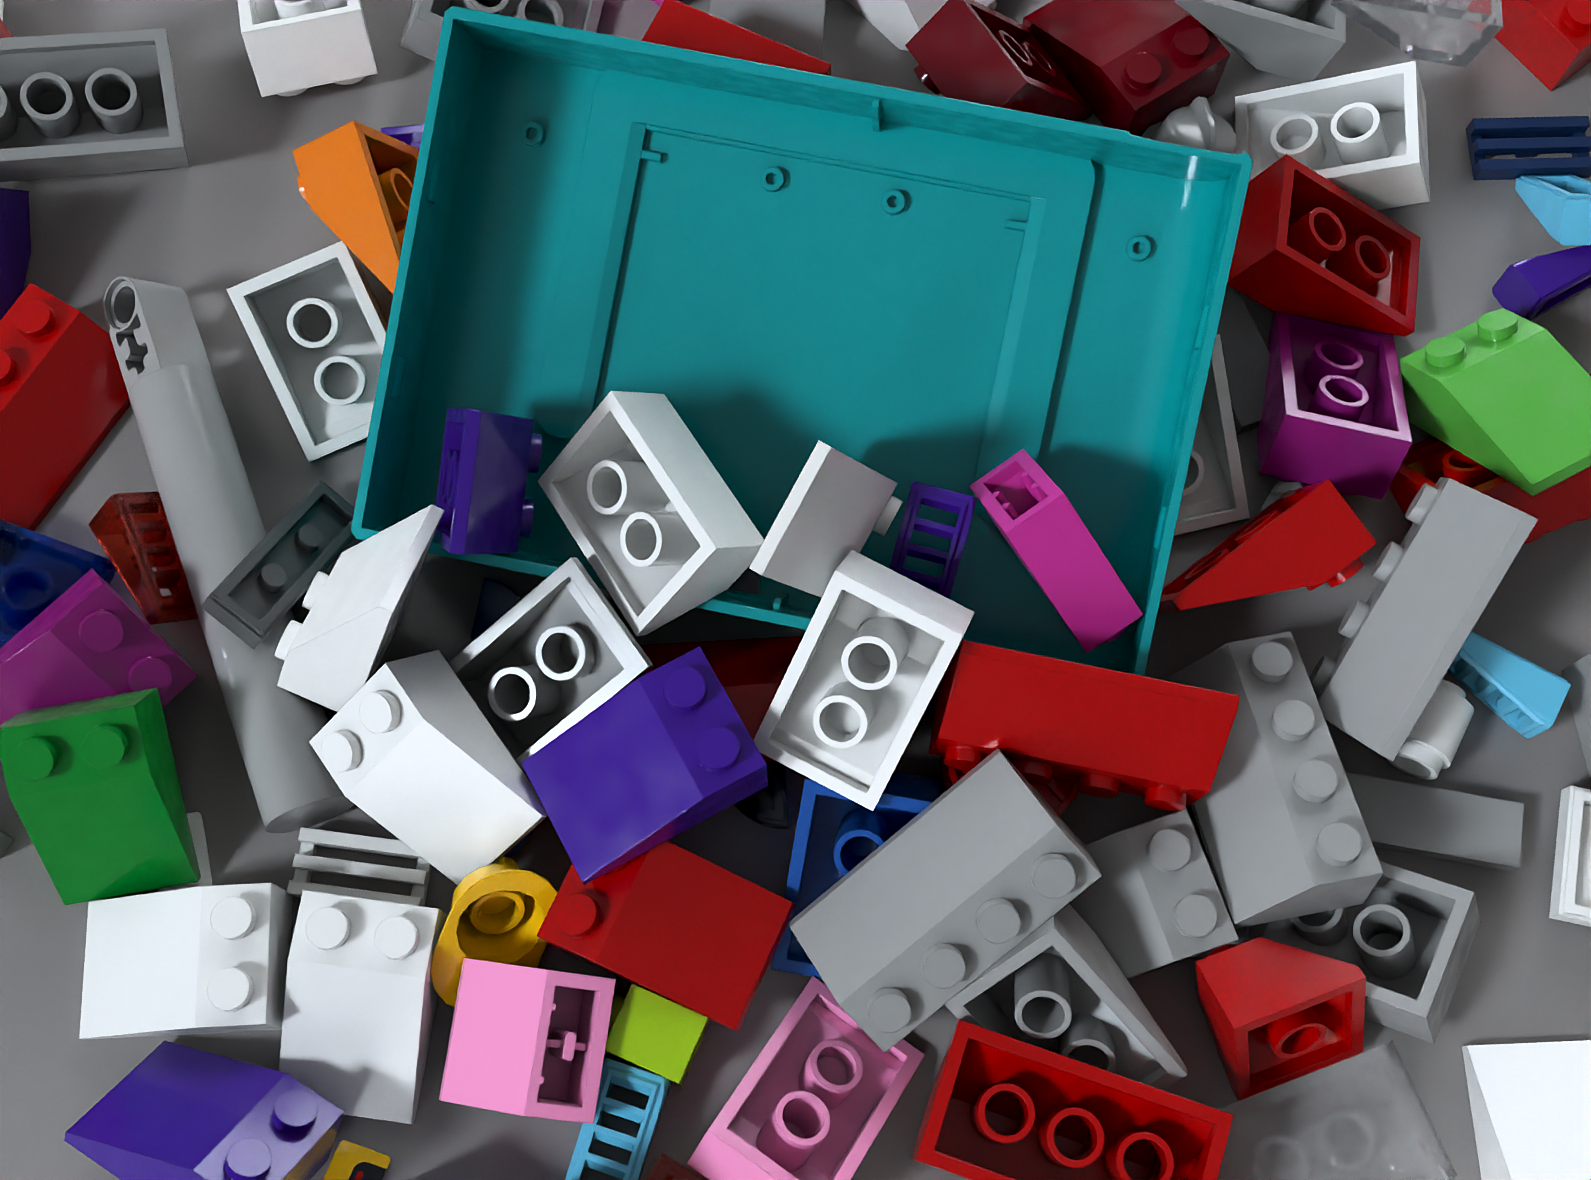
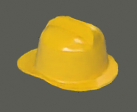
M503 856L498 864L479 867L466 875L458 884L451 900L450 913L433 951L430 970L434 990L446 1004L455 1008L463 958L537 968L547 942L536 935L558 893L547 878L529 870H521L513 859Z

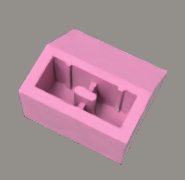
M463 958L439 1100L526 1117L594 1124L616 979Z

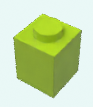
M632 984L626 998L619 994H615L613 997L605 1051L683 1086L711 1022L706 1016Z

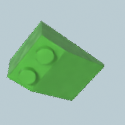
M1501 308L1497 311L1483 314L1477 321L1447 336L1431 340L1425 347L1400 359L1408 421L1530 495L1534 496L1591 466V376L1546 328Z

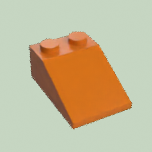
M353 120L292 150L299 171L297 185L301 195L309 204L310 209L394 294L419 150L414 146Z

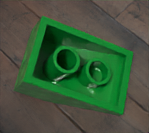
M157 687L23 710L0 725V761L9 797L64 905L194 883L200 880L201 874Z

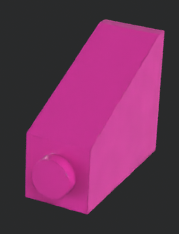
M1021 449L969 486L1065 626L1086 653L1100 644L1114 641L1125 632L1128 625L1143 616L1141 610L1064 492L1024 449Z

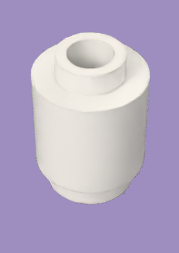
M1442 679L1393 762L1387 759L1388 762L1406 774L1425 780H1434L1438 777L1441 769L1449 768L1474 713L1473 706L1465 699V691L1459 686Z

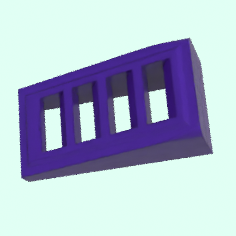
M1591 245L1557 251L1511 264L1492 287L1494 297L1504 309L1532 321L1591 287Z
M912 481L889 569L927 588L937 590L938 594L950 599L977 497ZM920 504L957 513L955 526L917 517ZM913 530L951 539L948 552L911 543ZM906 555L944 565L941 577L903 568Z

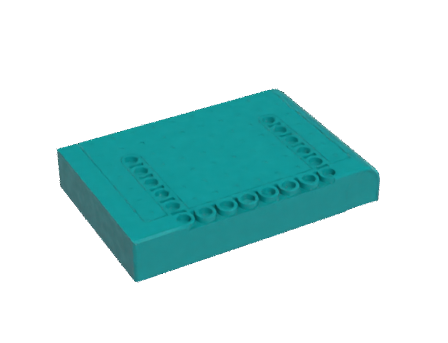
M451 6L444 12L351 532L356 539L366 540L431 504L435 505L447 408H469L534 420L533 433L542 435V454L538 472L527 473L524 497L534 500V517L530 537H519L518 552L471 555L453 554L447 552L433 540L428 553L543 577L550 576L570 557H577L598 588L602 589L606 588L543 491L538 480L610 391L665 394L764 540L818 440L895 481L898 485L892 496L900 499L903 503L886 534L882 536L872 530L860 554L887 568L890 567L912 481L976 497L969 486L1021 449H1024L1064 492L1141 610L1143 616L1128 625L1125 632L1114 641L1100 644L1086 653L1065 626L977 499L950 595V600L975 612L962 640L1144 676L1253 161L1248 153L1243 152L1232 154L1176 145L1132 135L1130 131ZM920 504L917 517L950 526H955L958 515L957 513ZM913 530L910 540L911 543L948 552L951 539ZM906 555L903 568L941 577L944 565ZM761 575V591L759 594L727 589L698 605L696 608L807 630L822 598Z

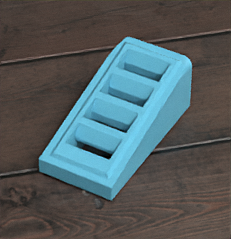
M1573 174L1521 175L1520 178H1516L1515 191L1555 241L1563 246L1591 245V181Z
M1472 631L1447 670L1503 721L1527 739L1544 732L1553 725L1571 686L1568 680Z
M604 1057L594 1124H582L565 1180H582L586 1167L623 1180H640L672 1081ZM616 1084L648 1095L649 1099L646 1109L644 1110L610 1098L614 1085ZM605 1112L640 1123L637 1137L601 1126ZM597 1139L631 1151L628 1165L591 1153L595 1140Z

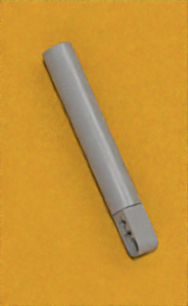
M126 276L116 277L108 285L104 295V319L265 830L269 833H287L300 830L301 827L309 828L344 813L354 803L344 796L309 743L329 722L324 706L277 686L284 660L274 655L291 620L295 621L292 609L286 613L259 645L252 649L200 607L212 591L255 548L267 533L188 297L184 290L178 286Z

